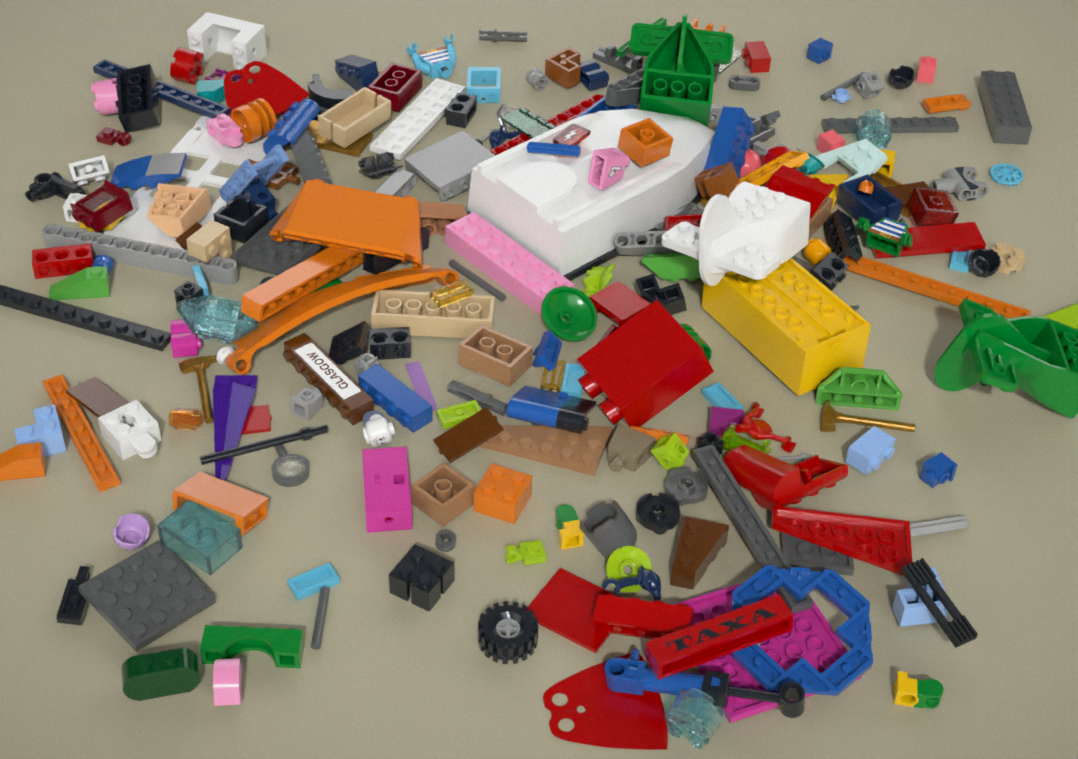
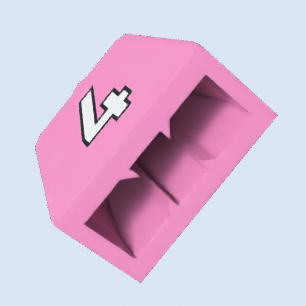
M616 148L594 150L588 183L602 191L622 180L625 167L630 164L629 157Z

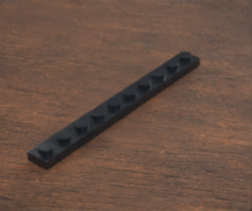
M0 285V305L158 351H163L171 342V333Z

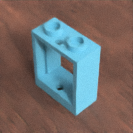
M468 67L467 94L477 96V103H500L501 67ZM471 85H496V87L471 86Z

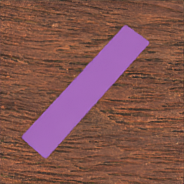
M420 361L405 364L415 393L432 405V411H436L438 408Z

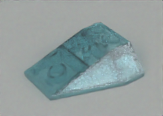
M210 294L182 300L176 306V310L192 333L197 334V337L202 339L216 338L218 342L224 344L235 342L258 328L260 322L241 312L242 302Z

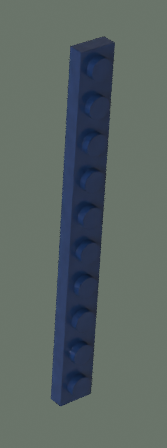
M105 59L93 66L94 73L110 79L117 78V71L129 69ZM157 80L158 98L212 119L222 113L227 116L231 113L230 107Z

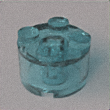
M869 110L863 116L860 115L856 121L857 141L867 139L878 149H885L892 138L890 117L886 116L885 112L881 110Z
M690 687L688 691H684L683 688L665 713V719L669 725L667 730L672 736L676 738L683 736L689 740L692 746L702 749L704 745L709 743L724 720V711L721 706L717 709L713 705L715 700L705 692Z

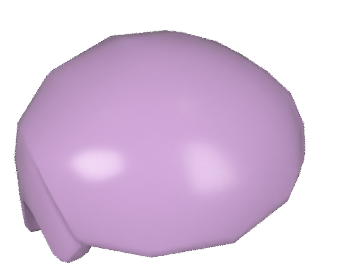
M129 513L122 515L113 530L114 541L123 549L136 550L147 542L150 526L148 520L141 514Z

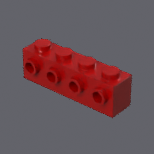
M598 594L592 622L597 632L653 639L694 625L695 615L693 607H689L686 604L673 605L659 600L651 602L643 601L636 597L621 598L614 594Z

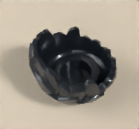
M904 65L897 69L892 68L888 74V82L897 89L910 87L915 79L914 69Z
M978 248L970 254L968 259V265L972 272L979 277L985 278L995 274L1001 264L1000 256L993 249L983 250Z

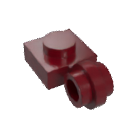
M107 127L96 136L97 142L111 146L116 142L120 146L128 145L131 142V136L128 132H121Z

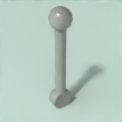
M802 453V455L798 456H784L775 458L780 459L782 461H804L810 458V455L808 453Z

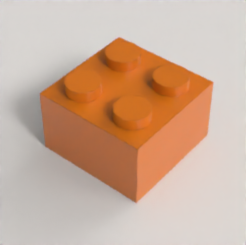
M647 118L621 128L618 147L640 167L670 156L673 137L652 119Z
M491 463L473 492L474 511L515 524L532 495L533 476Z

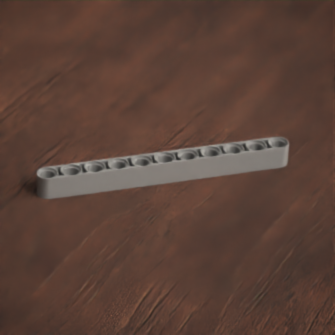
M56 224L47 225L42 229L47 248L91 243L94 258L98 255H107L116 263L193 278L192 266L199 265L206 281L232 285L239 280L237 262L233 259L214 256L208 262H204L188 255V250Z

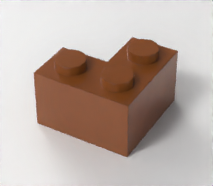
M568 47L546 58L545 75L567 89L579 84L581 66L578 63H580V53Z
M732 162L701 171L694 178L702 198L707 196L712 198L716 194L728 197L729 193L735 189V186L740 181Z

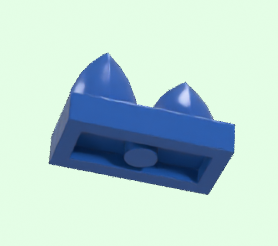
M550 330L543 333L540 344L533 352V355L536 357L532 362L533 367L544 366L548 371L556 367L562 347V342Z

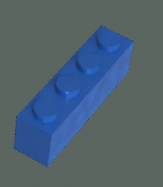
M379 364L358 375L359 386L373 399V403L380 406L389 416L394 417L403 427L408 428L411 432L414 433L433 421L432 405Z

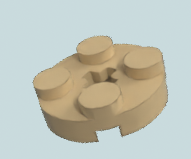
M999 242L996 246L990 248L1000 256L1001 264L997 272L1010 274V271L1016 270V273L1024 268L1026 261L1024 250L1008 246L1003 242Z

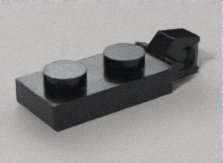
M80 566L77 577L68 579L57 613V623L82 625L88 601L79 593L78 586L89 580L90 567Z

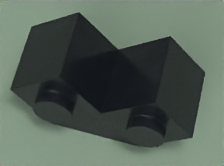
M654 273L635 279L639 295L652 304L658 300L671 315L687 310L685 297L679 283L660 289Z

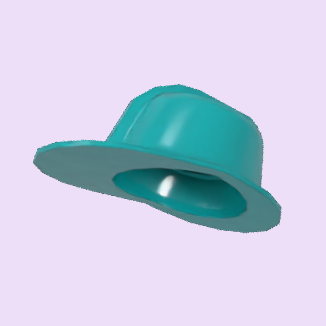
M808 153L809 159L804 161L805 164L798 168L800 172L810 175L816 174L825 165L817 157Z

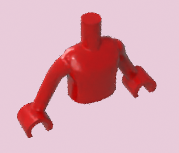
M755 402L750 412L742 418L741 424L735 426L737 433H747L754 440L772 439L782 442L781 448L788 453H792L797 445L791 441L792 438L790 436L782 437L772 433L771 426L766 421L759 420L764 409L759 407L760 404L758 402Z

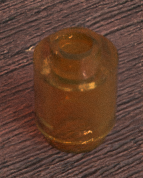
M176 408V410L172 409L169 414V425L175 429L196 431L203 422V416L197 409Z

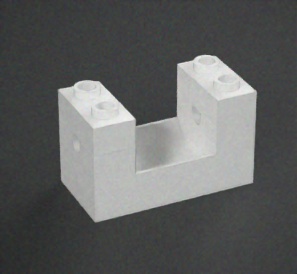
M206 12L187 30L189 49L204 53L202 61L204 63L214 53L220 52L232 55L234 70H240L246 64L253 61H261L267 55L265 26Z

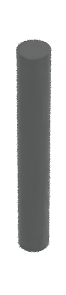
M322 587L319 594L311 648L315 650L321 647L330 592L327 587Z

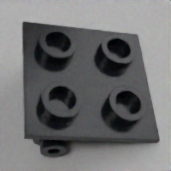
M392 152L376 154V159L372 155L371 157L361 158L358 161L359 167L363 168L359 172L365 174V176L370 175V177L380 176L381 172L385 171L393 173L397 168L403 167V165L392 162L394 159Z

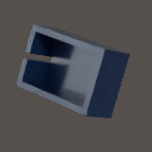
M868 174L839 184L836 200L840 206L857 220L863 217L870 220L869 224L879 222L886 217L896 220L900 217L903 203ZM868 180L873 183L872 194L858 190L862 181Z

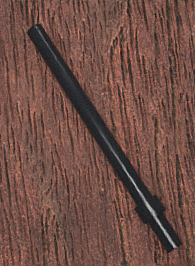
M326 424L314 428L305 427L301 428L298 432L200 456L199 459L201 465L301 439L303 441L310 440L313 436L328 433Z

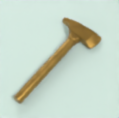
M217 355L191 358L179 363V368L183 374L196 372L206 424L212 423L213 417L205 369L209 368L212 363L217 362Z
M827 400L825 403L820 431L835 432V423L843 422L908 432L915 431V424L846 415L836 412L835 408L830 406V400Z

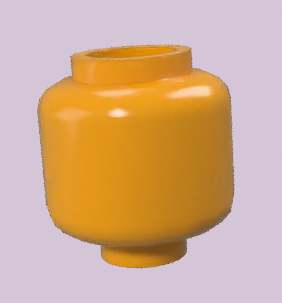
M821 238L810 239L808 245L803 248L804 257L814 266H817L831 253V248Z

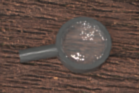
M283 444L274 446L279 458L273 462L271 467L273 480L285 487H294L304 483L310 474L308 461L300 455L287 454Z

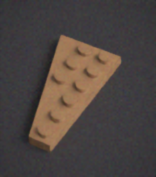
M501 425L504 431L478 447L594 476L613 433V427L588 426L587 431L583 430L582 434L548 426Z

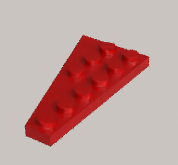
M773 506L771 528L903 576L904 574L901 572L903 566L913 562L910 521Z

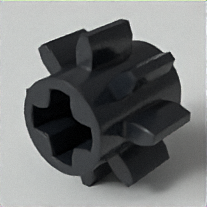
M706 433L704 437H699L697 448L713 444L719 455H722L724 440L720 439L718 434Z

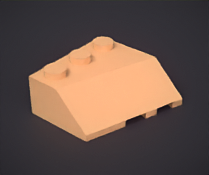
M158 183V191L154 194L155 200L150 205L147 218L168 236L178 238L196 222H200L212 208L208 191L205 188Z

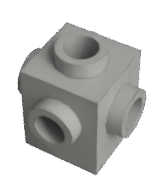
M876 71L862 73L856 82L857 89L864 100L877 97L885 88Z

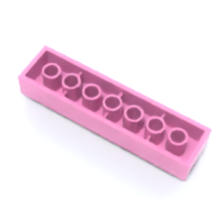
M475 212L445 226V243L447 246L539 315H541L542 301L552 289L561 286L575 288V284Z

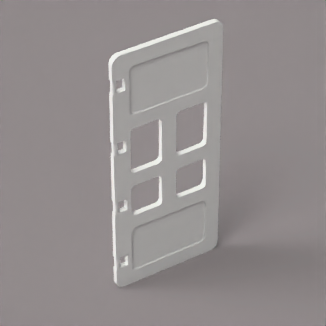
M203 115L170 153H186L187 155L208 160L198 171L183 168L181 177L176 179L189 181L186 185L188 187L202 188V186L208 185L221 188L229 178L212 175L221 163H229L240 166L247 159L256 162L263 160L266 156L263 150V143L268 136H261V138L251 143L243 141V144L238 147L223 146L208 134L206 119H209V117ZM147 184L138 189L130 198L133 210L122 218L124 220L121 223L118 222L112 230H103L104 234L183 249L175 241L177 237L168 236L147 218L150 205L155 200L151 196L158 189L156 187L147 191L145 190L149 187ZM221 196L199 222L202 226L210 220L214 221L213 214L223 206H226V202Z

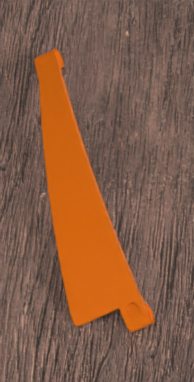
M447 268L397 271L355 279L313 292L263 321L258 322L254 319L227 336L226 341L239 348L227 357L226 365L237 374L243 375L248 373L251 368L252 355L258 348L268 345L302 322L359 296L392 286L423 281L431 277L436 279L438 284L452 288L458 284L459 275L456 271ZM241 360L240 366L236 368L237 361Z

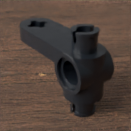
M53 172L52 174L41 173L36 175L34 182L29 186V191L25 192V196L29 201L34 202L36 199H47L54 195L67 200L70 193L84 195L86 193L79 185L62 179L58 172Z

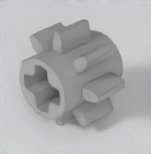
M370 353L362 354L359 356V361H354L357 375L376 364L380 365L378 357H374Z

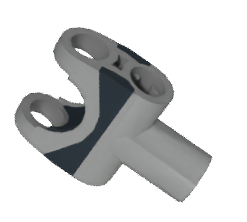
M970 166L950 168L945 172L943 179L932 180L930 188L933 189L932 191L935 195L955 193L960 201L983 198L989 191V187L985 182L974 181L978 176V172ZM973 172V174L970 177L967 176V174ZM981 188H984L982 192L978 193Z

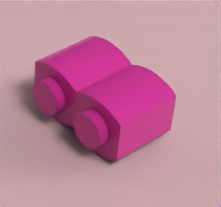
M195 318L170 320L173 358L197 356L198 349H202L201 337H197L201 335L200 323L196 324Z

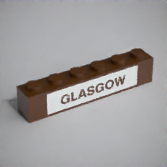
M305 333L283 342V356L288 363L290 362L295 367V370L306 378L308 384L321 391L331 407L336 408L343 419H347L352 425L363 421L365 413L374 411L373 399Z

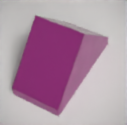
M712 406L709 433L718 434L720 439L735 431V426L741 424L744 411L742 409Z

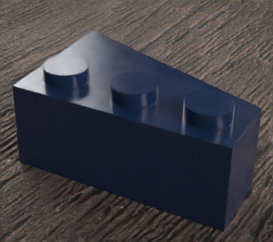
M352 54L335 60L336 73L356 92L364 87L368 88L379 76L376 61Z

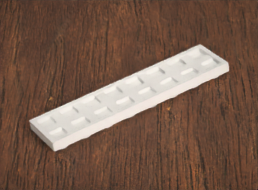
M436 78L370 144V151L378 154L392 152L394 159L401 160L442 118L445 108L450 105L451 99H454L457 93L464 94L466 92V87Z

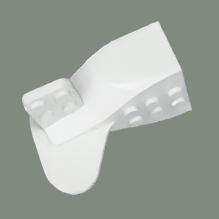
M743 181L733 190L729 197L716 194L709 200L702 214L700 227L694 226L689 222H680L662 235V245L699 260L700 276L707 285L715 286L726 272L731 271L760 280L808 245L810 203L785 195L782 192L769 190L767 187H760Z

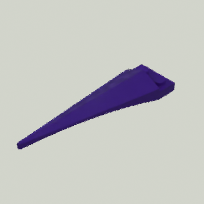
M215 375L213 388L215 452L238 446L251 407L256 398L257 375ZM234 457L215 462L216 478L227 481Z

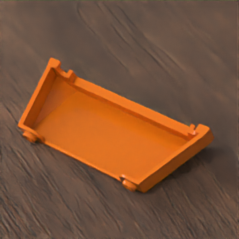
M320 179L307 180L269 234L272 240L277 242H283V238L289 242L292 239L398 259L402 263L410 260L413 262L412 267L422 269L423 266L420 204L412 196H405L403 198L328 184Z

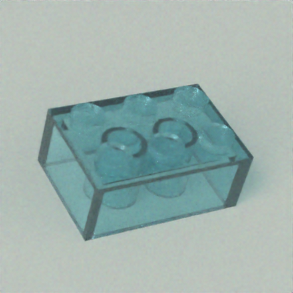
M187 500L157 525L160 542L166 548L210 576L243 548L241 531L238 527L191 500Z

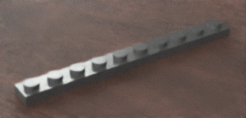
M714 445L693 449L692 456L761 567L772 565L776 566L777 569H790L791 566ZM783 586L776 590L793 614L813 608V600L809 594L799 602Z

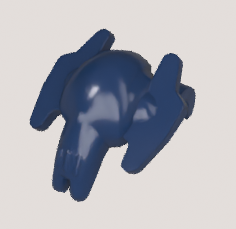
M500 125V129H495L490 133V150L501 145L504 139H512L526 130L505 132L503 125Z
M644 566L638 570V577H626L619 580L608 578L603 584V589H606L610 583L616 586L614 595H617L625 586H637L639 584L641 588L650 592L654 597V601H660L661 599L660 577L655 572L646 570Z

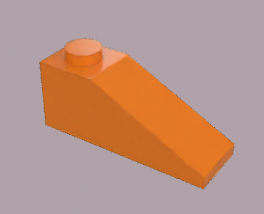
M42 442L19 444L0 454V481L44 477L46 475V457Z

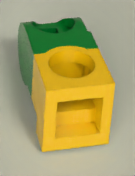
M570 505L559 506L556 509L555 526L559 529V545L561 550L583 546L584 533L580 529V521L575 509Z
M897 671L894 682V704L917 708H936L941 701L944 691L943 685L935 679L919 680L908 678V672Z

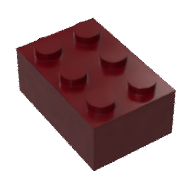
M392 62L368 86V89L377 93L376 106L377 96L381 95L391 101V111L400 112L422 88V70Z

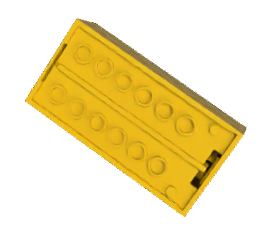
M790 258L780 264L777 269L760 280L731 271L726 272L715 286L704 283L702 308L798 396L812 390H817L822 382L841 367L863 368L871 324L794 259Z

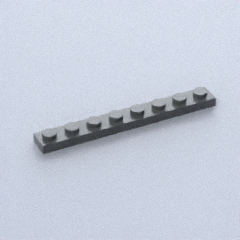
M950 116L929 118L822 119L821 123L824 132L834 130L837 134L958 132L959 130L956 118Z

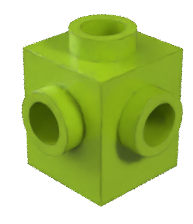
M675 432L660 437L650 450L664 470L681 467L685 463L684 459L690 453Z

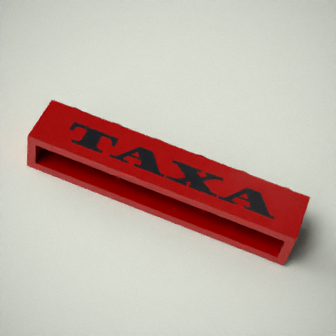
M780 594L767 597L759 602L744 605L734 611L722 613L712 619L700 621L695 625L678 629L673 633L645 642L646 660L657 679L660 680L792 631L794 615Z

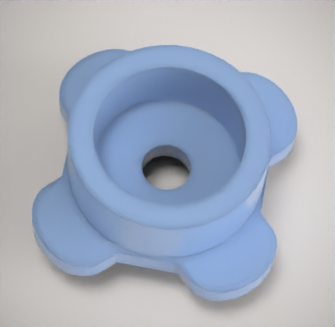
M839 88L835 91V94H832L831 98L836 99L838 103H845L846 100L851 99V95H849L848 90Z

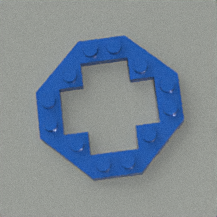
M772 565L764 566L732 592L731 611L739 609L744 605L759 602L769 597L781 586L799 602L814 589H817L849 617L846 622L836 629L835 634L851 649L822 674L803 657L785 671L757 644L733 652L731 657L767 691H780L784 684L795 682L804 688L806 694L838 696L872 667L870 602L834 570L824 569L823 572L810 571V568L790 567V569H777L776 566Z

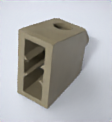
M619 423L608 445L607 460L610 462V469L614 472H620L622 468L636 471L653 455L650 450L655 445L656 438Z

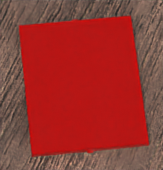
M560 568L530 603L527 612L530 610L534 612V618L537 617L539 625L597 653L611 633L597 632L594 629L592 618L598 594L607 595L612 593Z

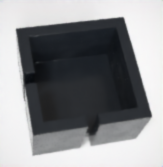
M237 195L226 203V206H223L213 214L215 222L230 228L231 239L241 243H246L268 223L266 206L256 202L250 204V200Z
M414 544L389 573L390 593L408 601L410 599V583L411 603L430 612L441 598V594H444L455 581L454 562Z

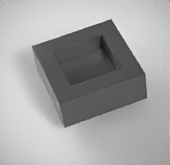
M778 110L759 118L762 119V124L765 123L768 126L776 123L775 119L781 117Z

